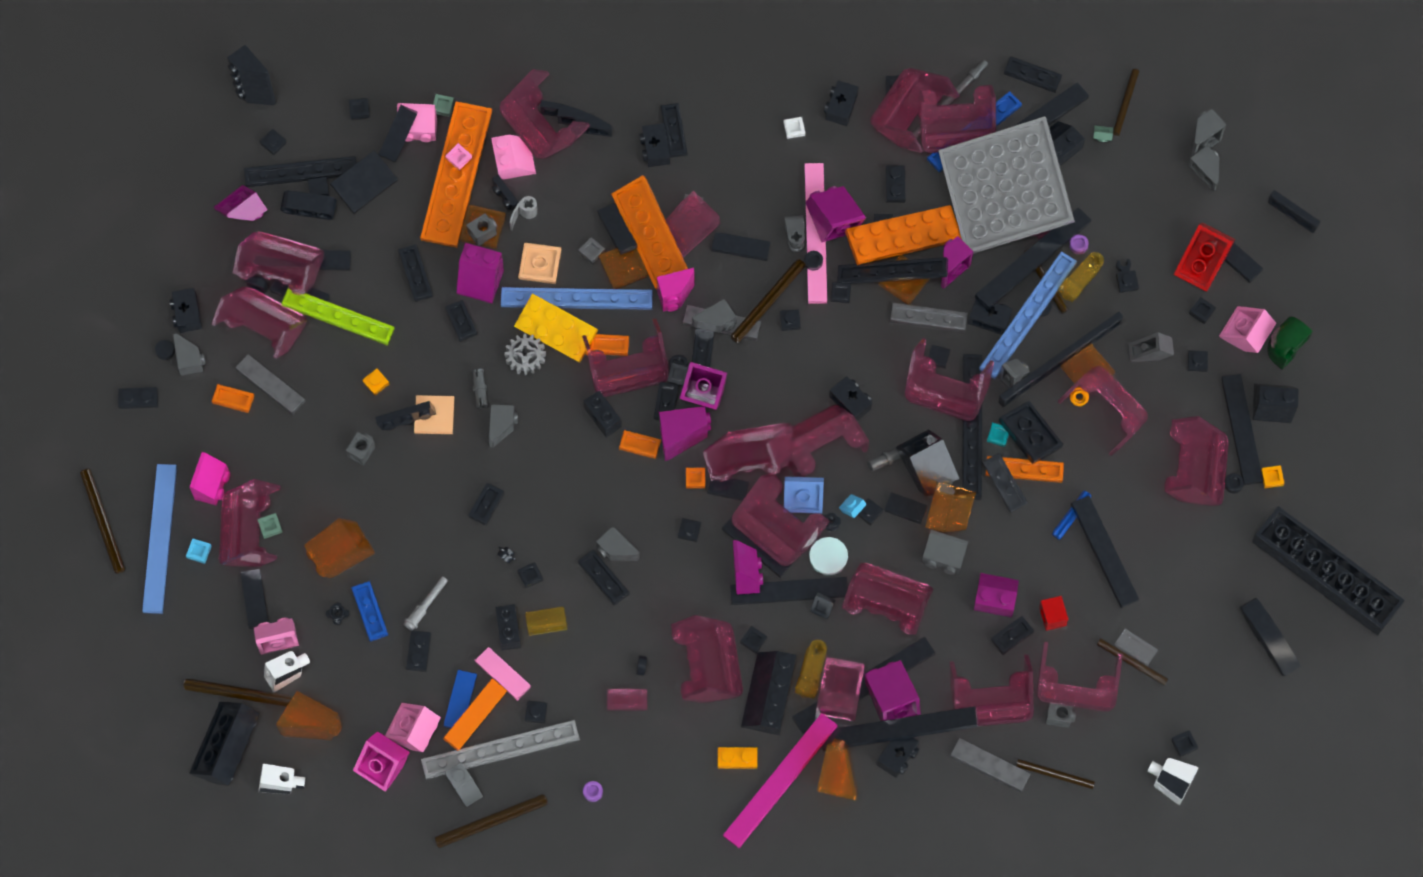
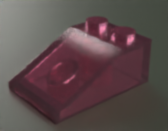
M694 191L680 202L666 219L683 257L720 225V216Z
M826 658L816 714L820 715L822 713L829 717L855 721L865 664Z

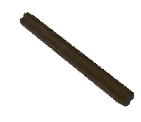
M797 259L731 334V339L734 342L739 343L803 270L805 264L801 259Z
M90 469L82 470L80 474L113 569L116 574L125 571L92 473Z
M187 678L183 683V688L189 691L297 708L299 705V698L295 696Z
M541 794L436 836V845L438 848H441L546 806L548 804L547 798L544 794Z

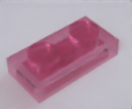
M608 689L607 709L647 710V689Z

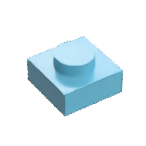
M851 494L839 509L842 513L855 518L867 504L863 499Z
M192 539L186 558L205 564L212 547L211 544Z

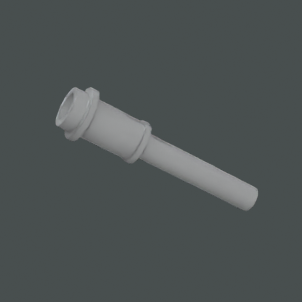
M442 576L421 605H417L410 616L404 619L403 625L407 629L413 631L418 628V623L427 614V608L448 582L445 577Z

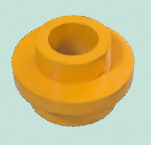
M1076 387L1070 393V400L1076 406H1083L1089 400V393L1083 387ZM1078 393L1083 395L1081 399L1076 398Z

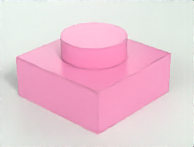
M458 143L445 157L460 170L472 158V155Z

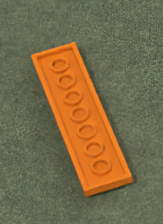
M455 102L420 237L421 241L458 247L492 115L491 108ZM458 143L472 155V158L460 170L445 157Z

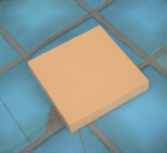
M524 243L518 278L520 280L556 284L562 248Z
M416 395V405L430 401L435 407L436 415H432L429 419L416 420L414 423V433L453 434L454 396Z

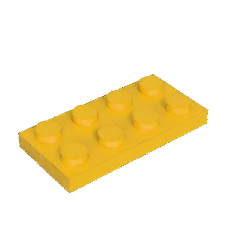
M533 293L514 325L515 328L530 336L534 335V338H539L541 342L579 363L598 331L597 328Z

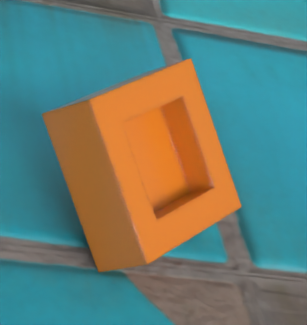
M686 468V489L705 488V468Z

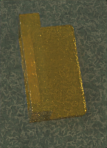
M564 607L526 613L529 636L567 630Z

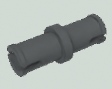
M474 369L471 372L476 408L483 409L482 406L487 408L486 391L488 389L484 381V370L477 369L476 372Z
M895 448L889 452H882V455L867 461L870 470L874 472L886 465H892L894 461L899 460L901 457Z

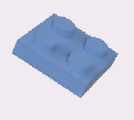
M785 477L784 512L822 514L824 478Z

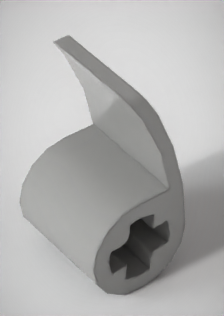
M526 196L517 204L509 222L511 231H513L519 214L526 219H532L537 215L538 208L535 198Z

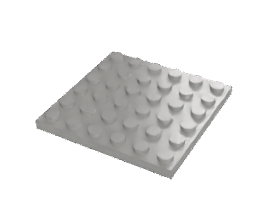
M1045 116L938 150L962 241L973 250V254L1075 222Z

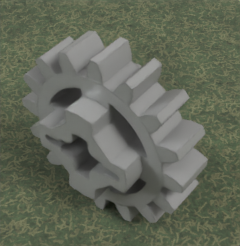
M526 334L523 335V338L517 335L516 341L510 340L511 346L506 345V350L508 351L505 352L506 364L510 365L511 370L516 368L517 374H520L521 371H524L525 375H527L528 371L534 374V368L540 370V363H545L543 358L546 357V351H543L545 346L544 344L540 345L539 338L534 340V335H531L530 338H527Z

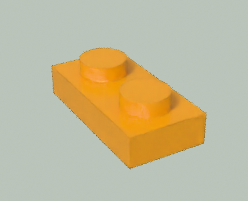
M718 747V769H757V748Z

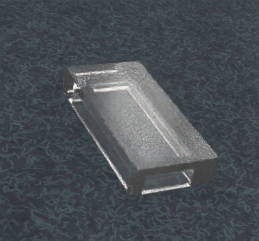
M1124 629L1114 644L1115 647L1146 666L1149 665L1158 652L1156 648L1127 629Z

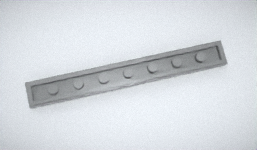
M575 720L462 748L459 751L454 750L423 758L421 761L425 778L430 779L445 775V772L460 762L463 763L466 769L578 741L580 738Z

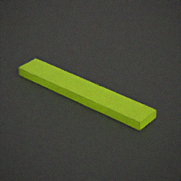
M288 287L281 303L283 307L387 346L395 329L394 326Z

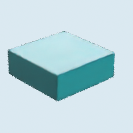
M992 422L987 442L1005 447L1009 434L1002 425Z

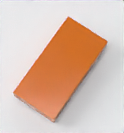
M596 334L590 344V354L628 356L629 336Z
M217 384L212 403L249 413L254 394Z
M624 430L619 450L656 459L661 439Z

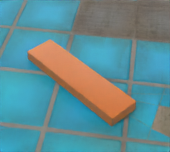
M1002 457L1014 479L1062 483L1064 463L1038 461L1032 465L1028 459Z
M492 678L443 739L459 751L507 690Z

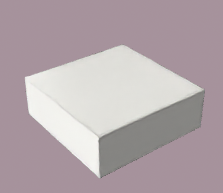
M802 117L783 120L787 139L805 136Z

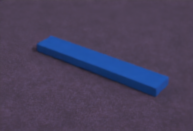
M1009 91L929 155L927 160L940 173L943 170L938 150L987 135L1022 107V103Z

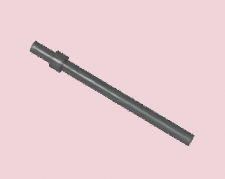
M982 60L975 68H972L967 73V77L910 134V137L916 140L972 81H976L979 78L980 73L988 66V63Z

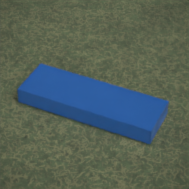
M370 581L351 587L370 642L389 636Z
M461 670L457 671L443 725L445 728L451 729L470 706L477 674Z

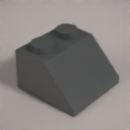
M1213 109L1208 112L1204 111L1197 117L1192 137L1190 158L1206 145L1212 148L1222 140L1226 124Z
M931 530L922 563L931 569L939 568L947 574L959 575L968 541Z

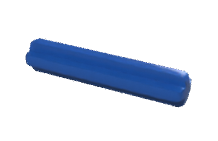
M1083 491L1077 498V500L1082 499L1086 496H1090L1091 498V494L1087 491ZM1072 506L1052 533L1059 540L1077 518Z

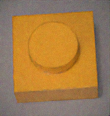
M375 369L362 380L374 396L390 385L389 381L378 369Z
M1281 465L1261 469L1264 489L1284 486Z

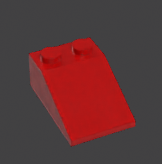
M1203 222L1200 223L1173 275L1207 292L1236 239Z

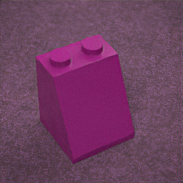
M833 186L824 192L815 191L810 194L805 202L821 242L846 236L845 231L847 228L860 226L866 219L844 186L838 188Z
M465 243L459 259L456 293L493 304L504 272L502 253Z
M690 362L680 399L717 410L725 389L727 372Z
M705 406L659 412L665 461H669L708 437V431L711 430L710 412L706 413Z
M901 660L890 662L884 667L872 669L864 674L865 684L880 721L921 715L919 696Z

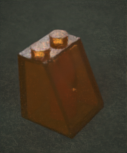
M939 482L934 492L925 527L940 532L966 530L976 492Z
M338 518L304 545L307 550V556L317 566L316 571L318 574L327 578H333L375 554L358 523Z
M296 691L276 723L280 734L284 737L332 740L334 736H338L342 729V723L337 712L299 691Z
M834 739L833 742L829 741L817 791L856 800L858 788L849 746L845 745L843 740Z

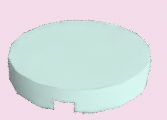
M832 537L819 539L811 547L809 554L810 564L815 571L822 573V575L830 576L840 573L848 561V552L844 543Z

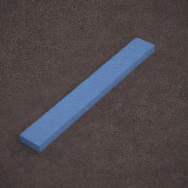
M1062 251L983 361L979 370L993 379L997 378L1001 372L1002 365L1011 358L1077 264L1075 259Z
M502 287L501 307L524 308L533 293L558 308L652 310L653 290Z
M157 464L143 613L163 614L177 465Z

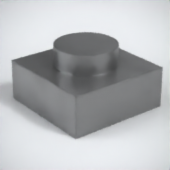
M591 237L578 251L580 255L593 265L605 252V248Z

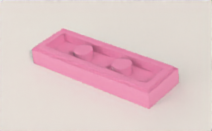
M488 647L475 660L476 664L504 687L517 701L531 688V685L491 648Z

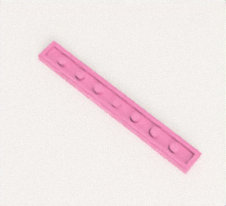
M805 163V201H807L811 193L815 191L824 192L823 163ZM806 206L807 253L818 251L823 256V265L820 269L812 271L807 268L808 304H827L826 242H821Z

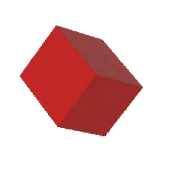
M1062 596L1040 601L1039 610L1046 631L1067 626L1068 616Z

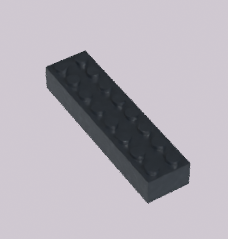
M1279 506L1254 536L1252 541L1254 544L1377 636L1405 601Z

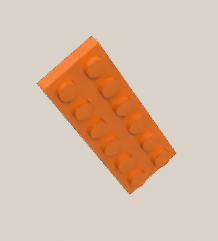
M642 175L611 193L624 222L637 243V251L656 290L657 277L688 269L645 176Z
M951 205L851 227L845 231L857 265L942 246L949 239L953 240L957 236L962 240Z

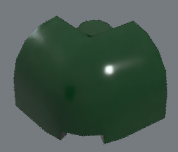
M1289 316L1270 337L1267 347L1269 358L1283 370L1295 358L1297 351L1310 339L1313 330L1301 320Z

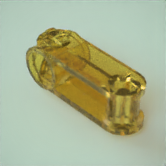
M1097 252L1089 254L1078 268L1065 279L1057 290L1065 300L1073 302L1081 294L1083 289L1100 271L1104 263L1103 256Z
M822 640L811 642L805 653L800 676L795 688V694L803 698L814 699L818 690L827 646Z

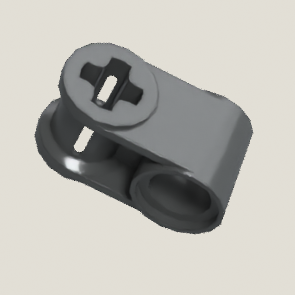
M803 215L785 216V230L789 249L793 252H801L805 247Z

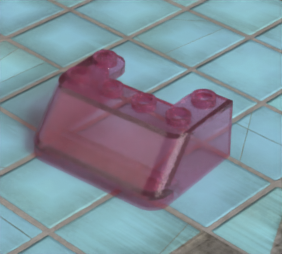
M982 85L977 87L974 91V103L938 106L937 96L934 91L930 89L918 90V117L922 148L929 153L939 152L938 150L996 132V96L993 86Z
M253 232L238 245L232 274H236L242 279H249V277H253L255 274H260L265 279H277L283 284H289V289L292 290L293 294L302 295L313 287L323 261L324 251L267 233Z
M833 405L780 433L777 436L776 445L794 476L805 477L815 469V460L810 452L843 435L848 445L854 448L861 447L864 453H866L869 440L851 413L841 406Z
M1199 416L1172 420L1170 434L1176 442L1181 444L1177 477L1169 476L1167 478L1165 492L1185 503L1208 506L1221 505L1224 497L1228 455V438L1226 434Z
M791 423L736 430L724 434L703 451L711 480L719 479V482L729 480L730 476L738 471L744 470L747 473L757 468L764 470L769 475L779 473L780 469L789 465L788 463L791 461L793 429Z
M769 473L760 476L734 512L732 523L780 565L788 566L793 564L814 544L830 521L822 514L814 513L808 517L805 523H802L775 500L782 491V482L774 474Z
M861 563L850 581L842 609L855 615L861 613L865 608L872 614H881L889 620L900 621L899 627L902 632L916 635L929 604L933 588L925 583L880 567Z
M697 615L671 624L674 641L678 644L686 645L688 652L687 657L692 681H685L681 685L683 700L706 703L741 696L743 687L732 626L725 621Z

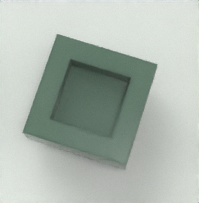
M436 94L433 102L436 114L450 117L454 98Z
M1094 125V139L1100 142L1112 141L1113 127Z
M276 513L257 519L264 539L283 533Z

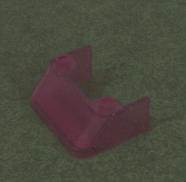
M908 68L899 75L870 121L878 132L898 147L922 153L923 148L911 131H907L908 127L924 103L932 105L939 102L943 95L958 98L960 95L948 77Z
M532 69L501 102L500 112L535 157L547 158L571 146L590 125L586 122L573 121L567 128H563L556 133L536 108L543 98L542 92L537 86L549 75V72Z
M241 287L221 297L211 324L215 326L223 321L231 328L241 325L248 327L272 340L271 346L275 351L273 357L278 358L289 352L304 329L307 318L294 310L283 307L281 303L253 288Z
M656 318L652 319L655 336L648 337L643 341L642 353L607 361L604 352L601 350L591 351L586 335L582 336L595 392L600 390L603 396L607 397L667 381L669 369L662 332Z
M923 338L912 351L905 397L911 403L966 421L974 420L979 413L990 386L994 361L990 360L980 374L974 375L970 384L935 373L936 363L934 360L924 356L926 339Z
M1094 366L1057 402L1061 404L1078 386L1086 392L1097 390L1124 417L1121 421V427L1128 434L1109 453L1112 456L1146 423L1148 413L1106 369L1101 366Z
M253 479L225 493L222 500L219 552L221 565L229 567H260L277 560V555L269 554L265 548L259 547L260 526L257 519H260V513L269 507V495L280 490V485Z
M1044 642L1037 685V696L1042 702L1109 712L1115 707L1123 654L1119 653L1116 658L1114 677L1102 676L1097 682L1096 689L1057 683V671L1052 667L1045 666L1048 642Z
M1028 654L1024 655V671L1013 673L1009 678V686L971 689L969 680L964 677H957L954 661L950 662L953 710L975 706L977 709L978 726L1026 722L1033 717V670Z

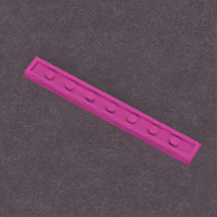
M820 714L723 834L725 839L737 848L743 845L838 727L835 722L824 714Z

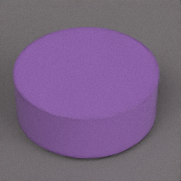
M1080 234L1071 238L1069 243L1070 250L1075 254L1085 253L1089 245L1088 239Z
M596 781L586 783L583 787L584 798L589 802L600 800L603 795L602 786Z

